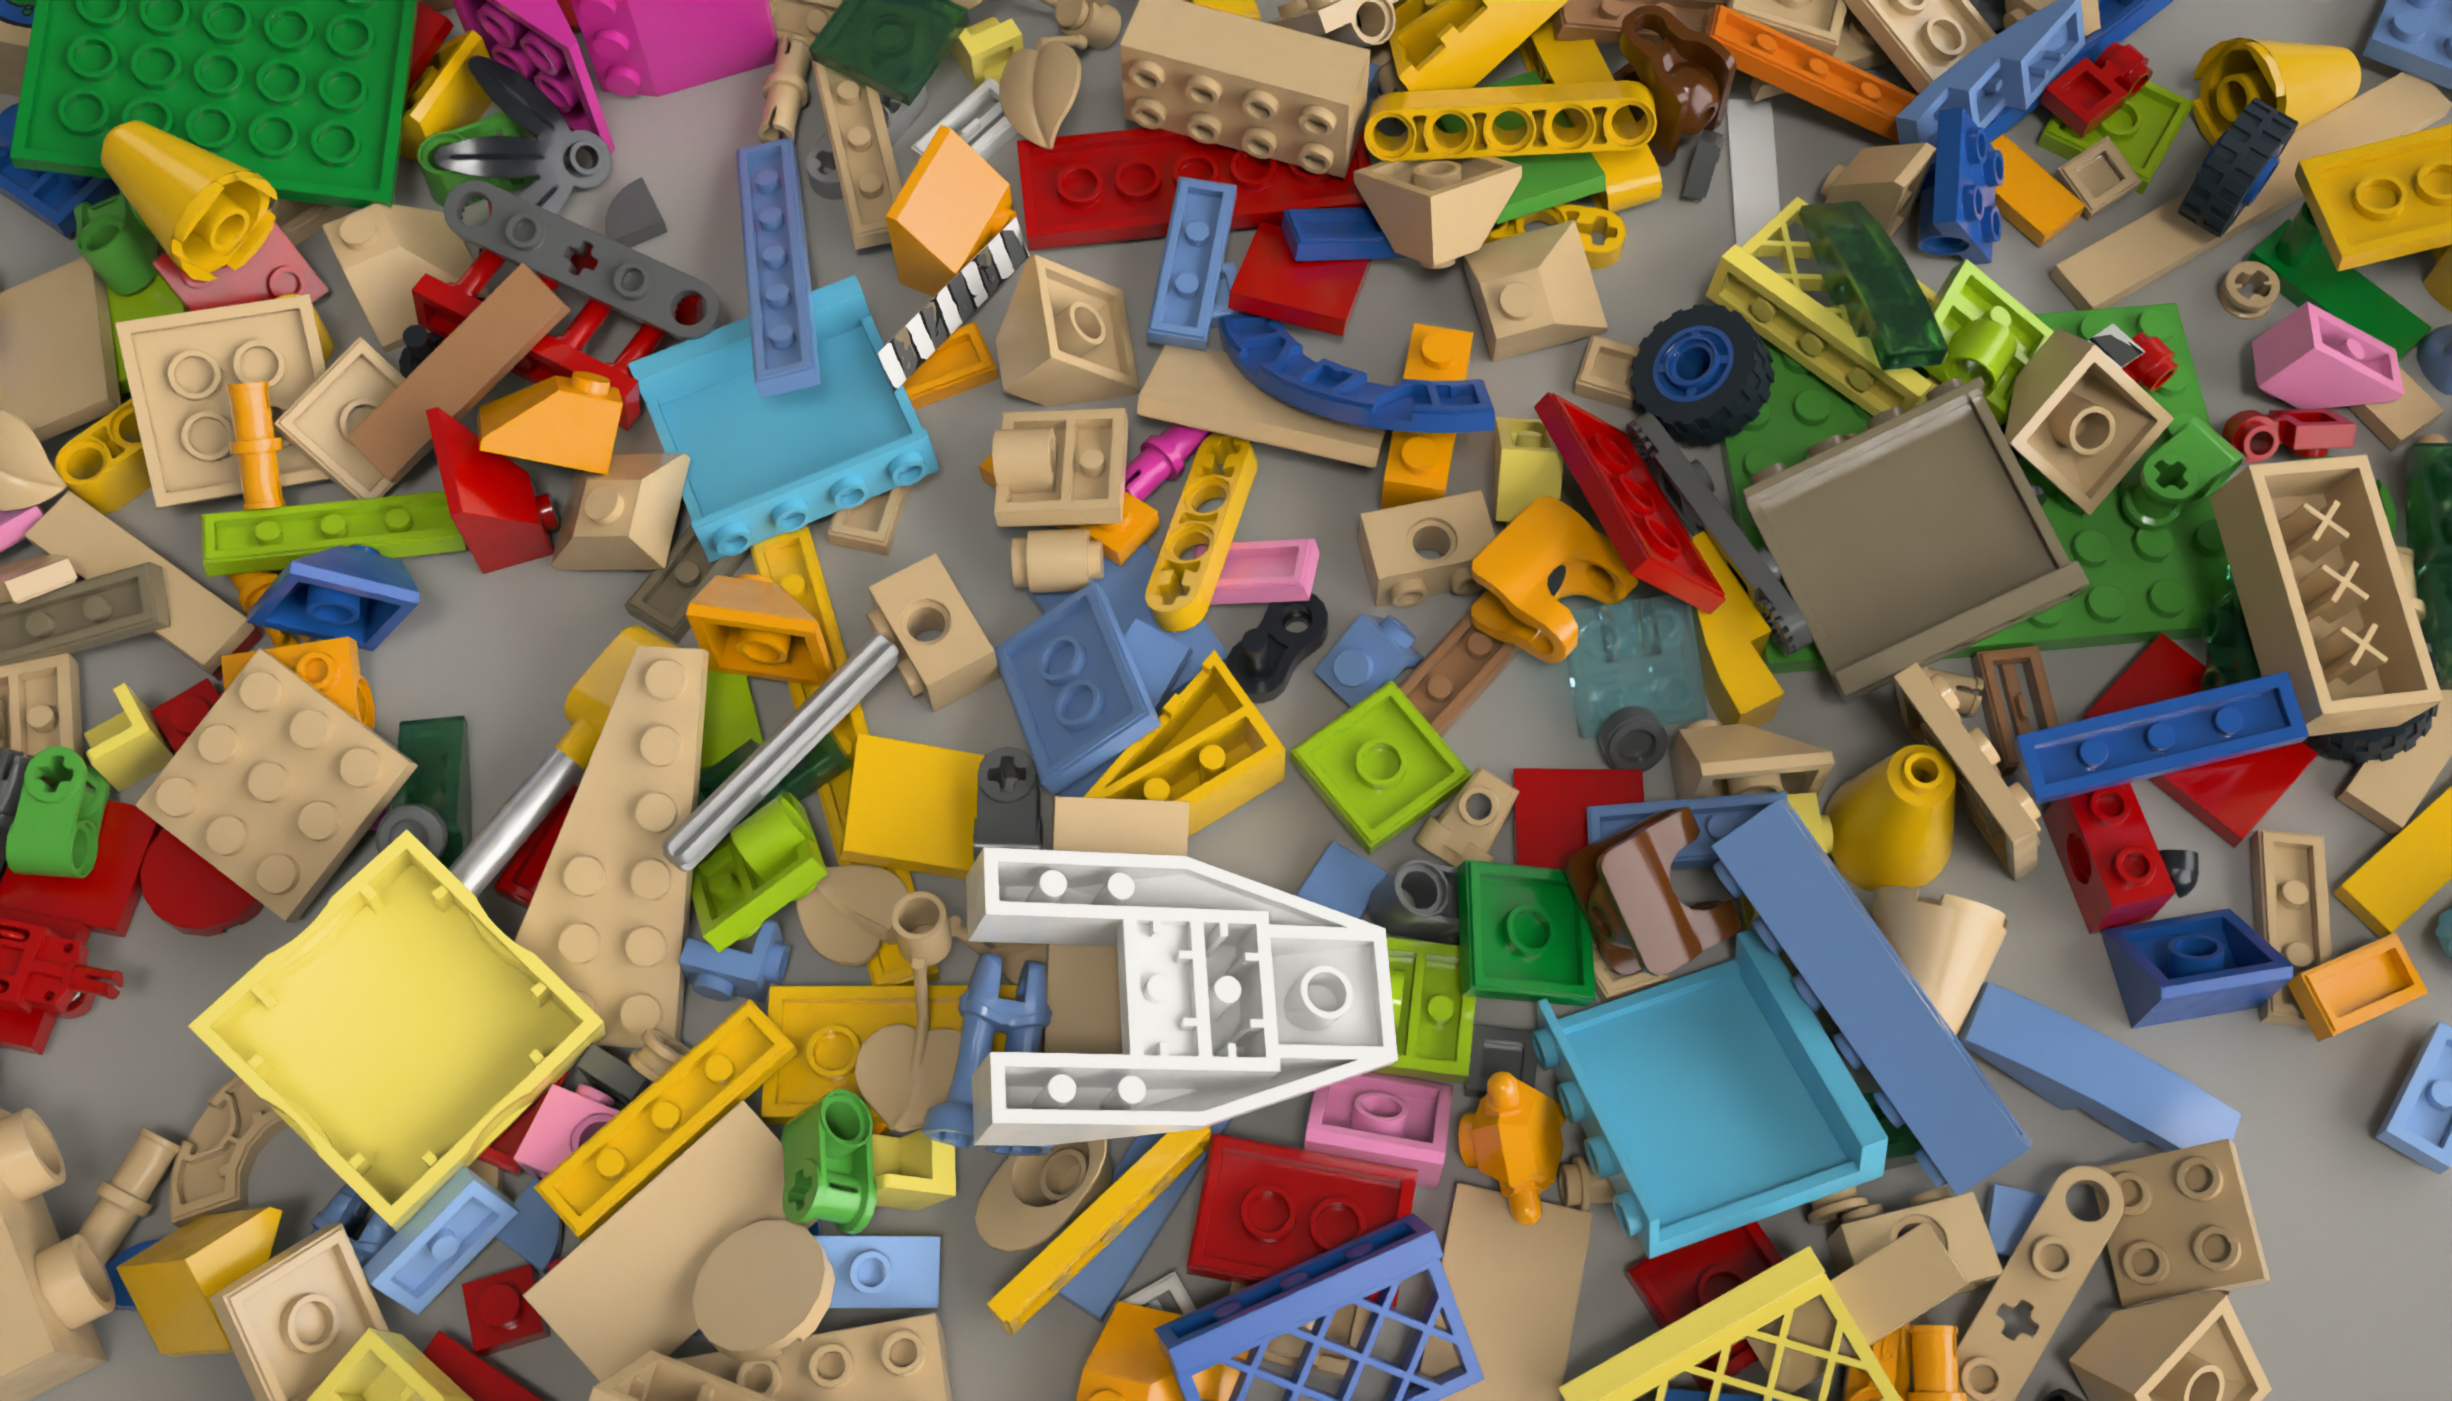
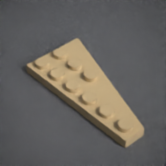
M637 645L514 941L523 948L533 952L604 1021L606 1035L595 1044L596 1046L644 1048L645 1043L642 1041V1035L646 1029L660 1031L681 1042L685 975L678 962L689 934L693 869L683 872L676 868L663 855L662 845L663 841L698 808L709 652L704 649Z

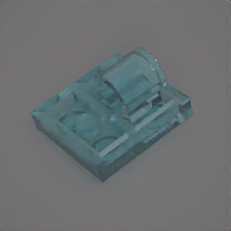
M1671 594L1570 610L1578 625L1577 646L1566 659L1579 738L1585 739L1600 736L1601 728L1608 717L1614 712L1630 706H1639L1651 710L1659 718L1662 725L1708 718L1690 604Z

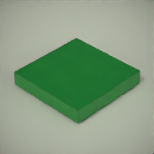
M1465 860L1457 866L1462 996L1537 1002L1547 998L1550 1004L1584 1007L1596 1001L1592 932L1566 877L1565 870Z

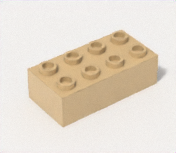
M1139 0L1120 43L1124 119L1137 122L1145 128H1160L1186 135L1201 143H1215L1245 151L1256 158H1271L1297 165L1312 173H1326L1345 178L1366 122L1370 50L1182 0Z
M2367 454L2248 465L2209 496L2261 676L2265 677L2288 671L2309 736L2396 727L2443 701Z
M935 1313L809 1335L802 1343L796 1338L790 1345L781 1348L785 1354L768 1361L741 1362L720 1352L675 1359L777 1401H953L944 1329Z

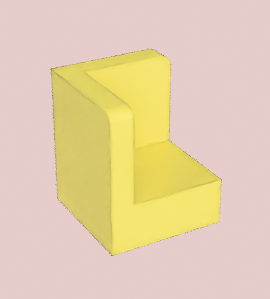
M952 6L941 10L946 45L974 90L989 77L997 83L1000 82L1002 72L1009 58L1017 50L1024 49L1022 33L1011 18L1000 23L997 18L990 17L966 28Z
M125 682L113 688L124 711L83 733L91 747L86 752L91 765L118 792L161 770L175 755L165 735L152 716L151 710Z
M922 1129L901 1138L872 1134L873 1172L877 1187L876 1206L919 1211L956 1196L955 1146L933 1141L923 1136Z

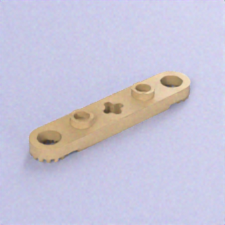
M2077 1166L2068 1169L2058 1177L2005 1265L2003 1274L1998 1277L1957 1347L1959 1393H1966L1967 1401H2015L2123 1214L2124 1197L2122 1190L2116 1180L2102 1169L2093 1166ZM2078 1184H2089L2092 1188L2096 1187L2097 1191L2103 1194V1200L2106 1201V1210L2103 1217L2097 1221L2086 1222L2073 1216L2066 1205L2067 1191L2072 1186L2074 1187ZM2018 1304H2021L2030 1310L2027 1322L2036 1330L2033 1337L2020 1333L2014 1340H2011L2002 1334L2005 1322L1996 1314L2000 1307L2004 1310L2012 1311Z

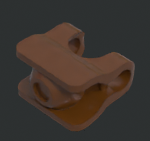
M1641 6L1626 15L1622 21L1619 46L1621 53L1629 63L1613 73L1612 76L1615 81L1630 80L1640 82L1652 93L1657 126L1655 134L1647 144L1657 164L1666 166L1676 157L1680 137L1695 135L1703 129L1713 131L1721 125L1737 64L1729 50L1709 35L1687 28L1673 14L1661 6ZM1642 29L1652 30L1660 35L1663 42L1656 46L1651 40L1642 38L1636 32ZM1628 105L1637 123L1642 119L1645 112L1638 106Z
M1690 807L1667 809L1652 814L1619 832L1572 853L1566 860L1564 868L1566 877L1606 965L1611 972L1618 975H1629L1642 969L1645 973L1652 976L1666 975L1688 963L1703 951L1731 937L1742 927V921L1732 899L1725 902L1719 900L1702 902L1688 907L1680 902L1673 891L1670 881L1671 864L1676 854L1686 845L1695 841L1700 833V828Z

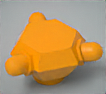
M1500 1071L1494 1073L1487 1082V1095L1480 1099L1477 1112L1466 1113L1462 1116L1458 1129L1459 1150L1462 1160L1468 1168H1479L1480 1172L1499 1181L1502 1197L1508 1199L1513 1219L1521 1225L1530 1226L1535 1224L1542 1215L1539 1195L1555 1182L1564 1148L1561 1127L1565 1124L1567 1118L1559 1101L1516 1079L1512 1074Z

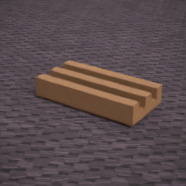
M2039 646L1976 652L1971 661L1974 675L1983 678L1984 681L1983 691L1979 692V695L1982 696L1981 703L1991 743L2001 760L1997 763V767L2002 776L2012 775L2020 763L2013 744L1994 665L1998 666L2015 737L2032 731L2025 698L2021 692L2014 663H2022L2039 730L2059 726Z

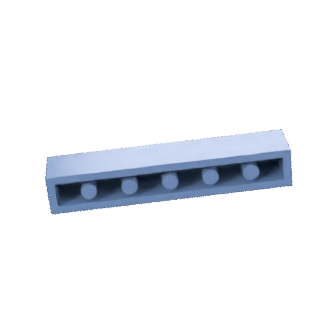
M1777 799L1711 845L1720 858L1713 865L1717 876L1735 898L1745 894L1760 915L1752 921L1757 933L1775 955L1783 950L1787 953L1800 972L1792 977L1797 990L1815 1012L1825 1007L1840 1029L1832 1035L1837 1047L1854 1069L1858 1070L1864 1065L1867 1067L1881 1087V1089L1873 1093L1876 1102L1897 1129L1904 1124H1907L1922 1145V1148L1914 1152L1915 1156L1928 1177L1938 1188L1948 1183L1958 1196L2030 1150L2033 1144L1788 800Z

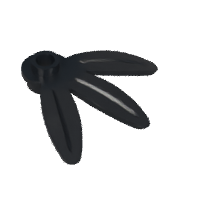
M479 55L469 60V70L487 96L516 124L536 137V140L515 136H487L462 140L439 148L434 153V162L438 166L470 176L487 178H521L537 175L538 180L517 196L555 214L560 212L568 200L573 187L590 189L601 184L608 177L612 158L610 150L602 138L587 130L571 131L563 116L546 95L515 70ZM579 148L585 149L591 154L593 162L590 169H585L577 163L575 156Z

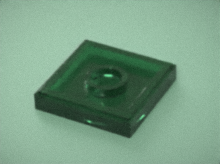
M843 0L809 47L811 58L815 62L910 106L970 22L968 9L950 0Z

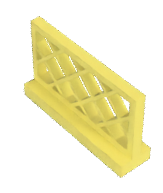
M1798 196L1742 247L1734 244L1721 256L1705 296L1716 304L1725 306L1731 312L1735 310L1751 324L1756 333L1872 416H1876L1895 406H1902L1904 412H1907L1926 403L1928 400L1925 395L1936 386L1942 384L1931 373H1929V377L1926 379L1901 361L1914 359L1904 352L1908 343H1895L1891 327L1906 326L1918 328L1937 293ZM1796 221L1815 234L1817 242L1790 241L1788 227ZM1755 257L1780 258L1783 273H1776ZM1794 258L1821 259L1824 274H1797ZM1835 260H1852L1863 268L1865 276L1838 275ZM1803 291H1828L1831 307H1824ZM1842 292L1869 293L1872 309L1846 308ZM1883 293L1902 295L1912 303L1913 310L1887 309ZM1851 325L1877 326L1880 342L1872 341Z
M1810 1246L1558 1388L1565 1401H1636L1657 1388L1655 1401H1665L1669 1382L1683 1373H1688L1714 1381L1709 1401L1719 1400L1722 1384L1764 1396L1763 1401H1772L1773 1399L1779 1401H1811L1775 1390L1786 1348L1827 1360L1818 1401H1827L1836 1363L1867 1372L1882 1397L1880 1401H1902ZM1820 1296L1837 1322L1830 1351L1788 1340L1794 1311ZM1783 1318L1779 1337L1760 1331ZM1843 1334L1859 1360L1838 1354ZM1748 1337L1776 1346L1767 1387L1725 1375L1733 1345ZM1721 1353L1716 1372L1696 1367Z

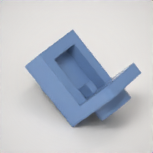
M1361 614L1313 671L1352 708L1389 681H1394L1405 667L1416 668L1425 658L1412 646L1417 640L1416 636L1401 621L1392 615H1387L1383 619L1381 617Z
M766 919L760 927L752 954L731 948H726L718 953L709 943L687 938L678 963L688 984L693 985L692 990L703 997L728 1002L731 1000L732 995L765 1003L771 983L780 984L784 978L790 957V946L784 945V938L778 922Z

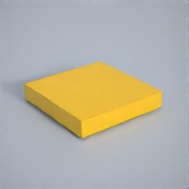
M858 733L853 747L839 859L966 880V875L974 864L973 833L974 821L977 818L978 770L985 755Z

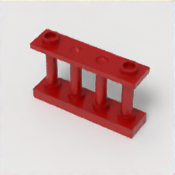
M488 201L489 215H491L492 206L491 202ZM589 248L584 256L574 254L571 257L570 262L577 268L576 275L579 276L584 268L594 270L598 262L591 255V248ZM483 249L456 283L449 282L446 284L425 273L412 289L418 325L446 339L482 303V301L476 299L477 296L506 261ZM538 276L553 292L558 288L559 285ZM688 296L686 300L684 298L681 300V304H677L678 308L675 310V319L678 323L689 326L697 324L703 319V298ZM589 299L561 336L551 337L546 334L509 372L533 384L556 375L572 379V374L575 371L589 372L606 377L611 381L610 387L619 388L623 405L618 427L628 431L641 414L638 380L633 378L628 363L651 355L666 333L642 324L614 363H603L581 352V350L611 313L612 309Z

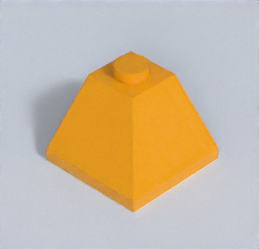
M575 371L572 374V379L556 375L480 406L477 416L479 450L608 475L623 405L619 388L610 387L611 381L601 375Z
M748 573L740 574L737 578L716 575L689 602L686 616L700 649L709 652L708 668L710 671L813 686H821L834 673L818 621L783 587L777 583H772L765 577Z
M1118 1301L1082 1370L1076 1401H1184L1170 1364L1163 1355L1154 1332L1155 1328L1184 1315ZM1250 1350L1245 1351L1237 1355L1236 1357L1246 1360ZM1219 1363L1192 1375L1201 1399L1207 1401H1228L1241 1371Z

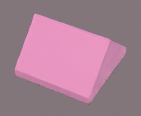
M1368 1072L1314 1090L1304 1150L1418 1170L1416 1186L1437 1189L1446 1155L1453 1085Z

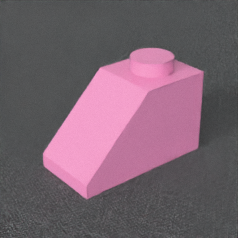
M2309 302L2304 303L2251 342L2255 366L2254 378L2257 387L2268 396L2279 398L2298 409H2323L2394 402L2404 395L2395 348Z

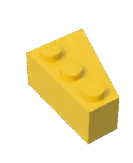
M1399 0L1393 3L1396 23L1395 30L1389 38L1398 78L1409 91L1473 88L1569 0Z
M1214 649L1202 663V670L1179 695L1175 693L1164 705L1163 713L1159 717L1161 726L1127 747L1083 797L1189 802L1188 837L1282 782L1285 777L1286 749Z

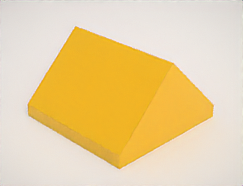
M472 29L442 44L407 94L406 109L403 116L401 156L419 163L417 152L420 144L427 137L435 133L450 131L478 122L493 102L475 81L468 67L469 60L474 56L479 55L490 59L483 38L475 30Z
M264 1207L198 1217L116 1267L160 1354L182 1357L234 1353L209 1297L269 1261L282 1210Z

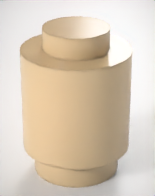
M1089 529L1029 530L1027 537H1013L1011 565L1014 587H1029L1030 593L1077 592L1091 583L1093 579H1103L1104 552L1102 541H1091Z

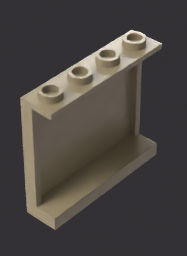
M1981 376L1965 384L1961 377L1948 380L1936 386L1925 395L1928 402L1907 412H1904L1902 406L1887 409L1866 423L1869 430L1848 440H1845L1842 434L1824 439L1807 451L1810 458L1789 468H1786L1784 462L1770 465L1749 478L1752 486L1742 490L1743 503L1767 551L1775 560L1790 597L1796 603L1808 624L1812 635V642L1843 704L1893 682L1895 675L1915 662L1921 668H1924L2083 594L2089 585V581L2078 560L2070 562L1989 408L1983 396L1985 383Z

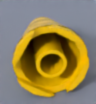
M2241 37L2220 41L2205 52L2195 69L2193 81L2201 79L2200 98L2192 99L2195 102L2193 113L2200 132L2212 147L2225 130L2230 129L2237 117L2254 98L2263 101L2298 121V126L2295 129L2296 132L2347 103L2356 95L2361 83L2360 65L2355 55L2349 49L2342 46Z
M130 121L118 125L106 135L101 152L102 166L174 264L190 278L201 281L218 279L211 273L212 271L228 265L235 271L246 264L262 247L276 219V216L268 209L270 197L277 200V192L261 175L143 121Z
M1921 744L1903 747L1845 782L1829 800L1824 815L1827 814L1829 816L1833 829V849L1831 852L1834 858L1833 864L1844 878L1860 889L1875 893V888L1881 886L1924 887L1931 883L1947 864L1953 847L1956 775L1950 760L1942 752L1931 746Z

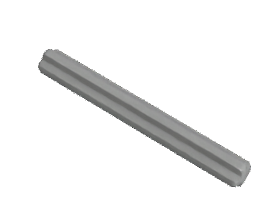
M881 634L872 635L663 841L662 847L665 858L683 872L692 870L898 663L897 655L899 650L895 644L888 641Z

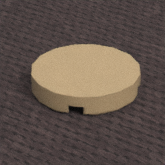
M785 1219L761 1220L734 1231L712 1250L697 1275L692 1297L696 1325L720 1353L741 1362L768 1361L785 1354L781 1348L790 1345L796 1338L802 1343L817 1329L831 1304L835 1283L832 1263L828 1260L825 1249L806 1227Z

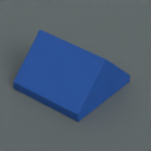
M2230 908L2103 929V942L2131 1029L2259 1008L2293 978V965Z

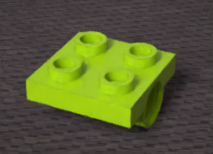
M1966 258L1950 271L1904 352L1941 383L1961 377L1965 384L1981 376L1985 383L1983 396L2000 427L2008 420L2016 376L2054 331Z
M790 792L785 796H777L730 831V836L717 844L693 868L691 894L702 936L718 953L737 940H744L752 936L759 930L764 920L789 902L797 901L807 896L816 887L818 881L828 875L806 810Z
M1386 937L1398 1061L1371 1072L1466 1084L1469 1075L1476 997L1462 996L1460 946Z

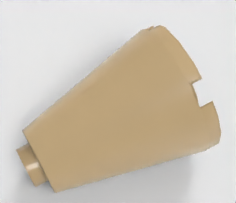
M1906 886L1876 887L1873 901L1871 902L1872 919L1954 1034L1958 1036L2007 934L2008 920H2005V914L1985 904L1946 893L1942 894L1940 900L1918 897L1920 888Z

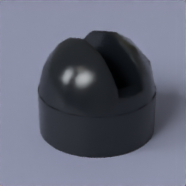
M2159 850L2177 896L2179 898L2187 896L2197 884L2199 876L2198 853L2189 850Z

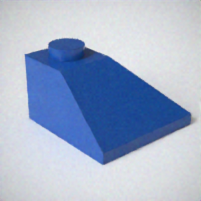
M339 545L291 561L248 611L247 623L320 640L350 637L357 641L358 648L374 651L419 604L420 592L402 560L382 556L376 549L367 546L354 545L346 547Z

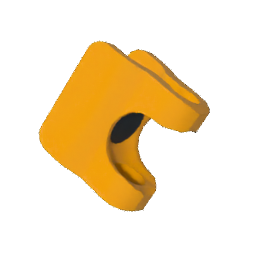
M1549 496L1538 497L1473 559L1472 577L1478 584L1488 590L1471 606V622L1485 634L1499 641L1515 644L1539 660L1548 664L1559 663L1577 646L1578 625L1571 611L1558 600L1571 595H1582L1604 604L1618 603L1638 585V578L1630 574L1609 537L1595 530L1578 512L1560 500Z

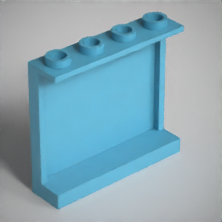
M855 275L812 291L821 375L820 385L760 398L754 383L749 316L715 329L702 338L684 341L628 363L633 378L638 380L639 391L645 401L664 452L685 453L691 458L682 497L691 517L693 530L709 563L725 556L738 555L746 551L750 546L782 533L798 531L812 521L842 509L855 508L869 498L899 486L912 485L920 481L924 476L940 470L926 428H922L903 384L895 392L891 388L877 354L885 345L870 315L863 291Z
M1755 928L1737 934L1736 956L1733 960L1557 1019L1547 998L1537 1001L1538 1030L1532 1031L1530 1034L1537 1060L1544 1071L1553 1068L1560 1082L1557 1085V1093L1567 1120L1570 1124L1580 1122L1588 1137L1584 1140V1146L1595 1176L1599 1180L1608 1177L1616 1193L1613 1196V1206L1623 1232L1627 1237L1637 1235L1649 1259L1883 1176L1888 1136L1812 1009L1794 985L1792 976L1779 954L1775 955L1767 947Z

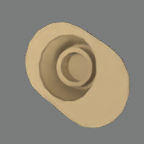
M1107 1139L1053 1145L1051 1154L1045 1156L1009 1155L990 1179L978 1200L975 1221L979 1236L992 1249L1012 1253L1029 1250L1048 1240L1062 1225L1074 1222L1112 1185L1113 1169L1106 1151Z

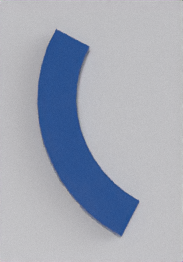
M1252 314L1229 315L1218 318L1220 339L1224 351L1229 356L1233 365L1249 381L1264 392L1306 412L1340 422L1393 431L1466 433L1495 430V411L1484 380L1430 381L1402 378L1400 384L1394 386L1367 382V373L1342 366L1325 358L1319 362L1308 358L1303 354V346L1287 332L1281 321Z

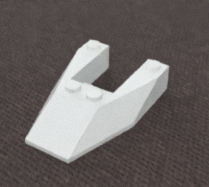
M983 847L966 875L968 941L1117 946L1122 1054L990 1052L972 1075L974 1145L1048 1146L1197 1130L1392 1065L1398 1061L1386 928L1187 856Z

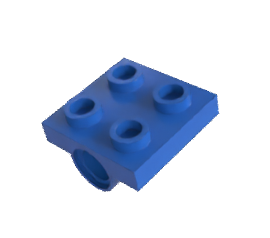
M19 103L13 104L0 114V193L68 238L76 230L74 215L76 205L86 201L94 205L108 199L119 188L112 179L15 168L10 159V152Z
M1963 107L1939 110L1935 186L1923 190L1920 194L1917 245L1920 250L1930 254H1959L1963 260L1967 258L1974 265L1992 263L1993 242L1999 241L2001 237V216L1998 207L1995 206L1996 186H2001L2004 181V161L2001 152L1995 150L1987 140L1983 128L1977 127Z

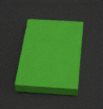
M1531 71L1479 88L1543 85V82L1535 71ZM1562 110L1553 118L1562 127H1573ZM1514 111L1502 112L1494 120L1498 127L1508 131L1520 128L1526 121L1521 114ZM1454 114L1442 115L1435 122L1441 131L1450 134L1460 132L1466 126L1465 121ZM1591 152L1496 157L1522 165V178L1495 223L1500 224L1605 191L1606 174Z

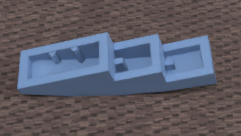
M2057 0L2019 20L1971 51L1930 83L1895 117L1900 145L1927 142L1937 148L1939 110L1963 107L1977 127H1982L1983 130L2005 106L2027 110L2044 91L2045 87L2056 78L2085 45L2081 0Z
M1991 982L1982 984L1958 1038L1962 1045L2062 1111L2080 1108L2131 1143L2150 1141L2165 1152L2223 1139L2233 1141L2242 1116L2241 1113L2192 1082L2130 1047L2056 1010Z

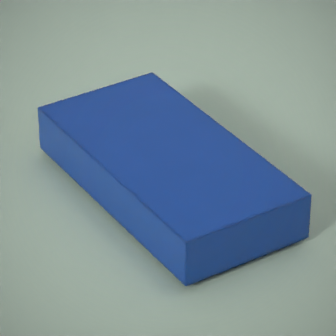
M1369 207L1288 209L1283 212L1281 229L1295 261L1408 258L1395 253Z

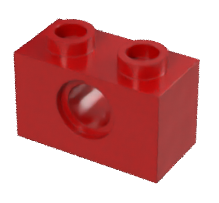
M2131 783L2054 800L2043 814V820L2089 934L2102 932L2103 929L2151 920L2176 893Z

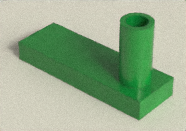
M2305 201L2293 221L2287 219L2251 252L2246 261L2259 262L2271 268L2280 281L2279 293L2298 308L2304 303L2309 302L2395 348L2399 363L2425 338L2432 327L2356 269L2351 268L2337 272L2327 247L2322 244L2323 238Z

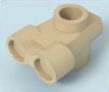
M1479 766L1439 818L1432 815L1429 816L1415 841L1455 868L1465 860L1494 862L1496 857L1489 851L1502 826L1509 820L1513 804L1520 791L1489 770ZM1478 793L1486 795L1492 804L1490 814L1484 819L1475 818L1469 811V801Z

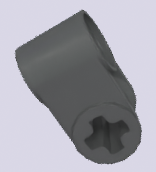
M1003 747L995 749L987 754L980 763L978 770L977 818L974 821L973 833L974 862L983 847L1043 850L1042 818L1040 817L1041 793L1035 764L1030 756L1019 748ZM1007 778H1018V781L1014 783L1013 792H1001V789L1006 785Z
M1411 860L1392 872L1371 891L1368 901L1370 915L1377 926L1386 928V933L1394 936L1460 946L1457 868L1431 863L1426 860ZM1402 889H1405L1412 895L1416 908L1405 900Z

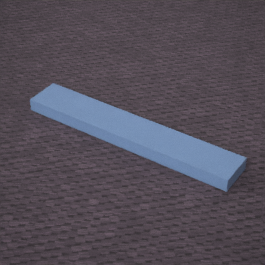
M792 137L736 150L754 383L760 398H766L821 384L798 154Z

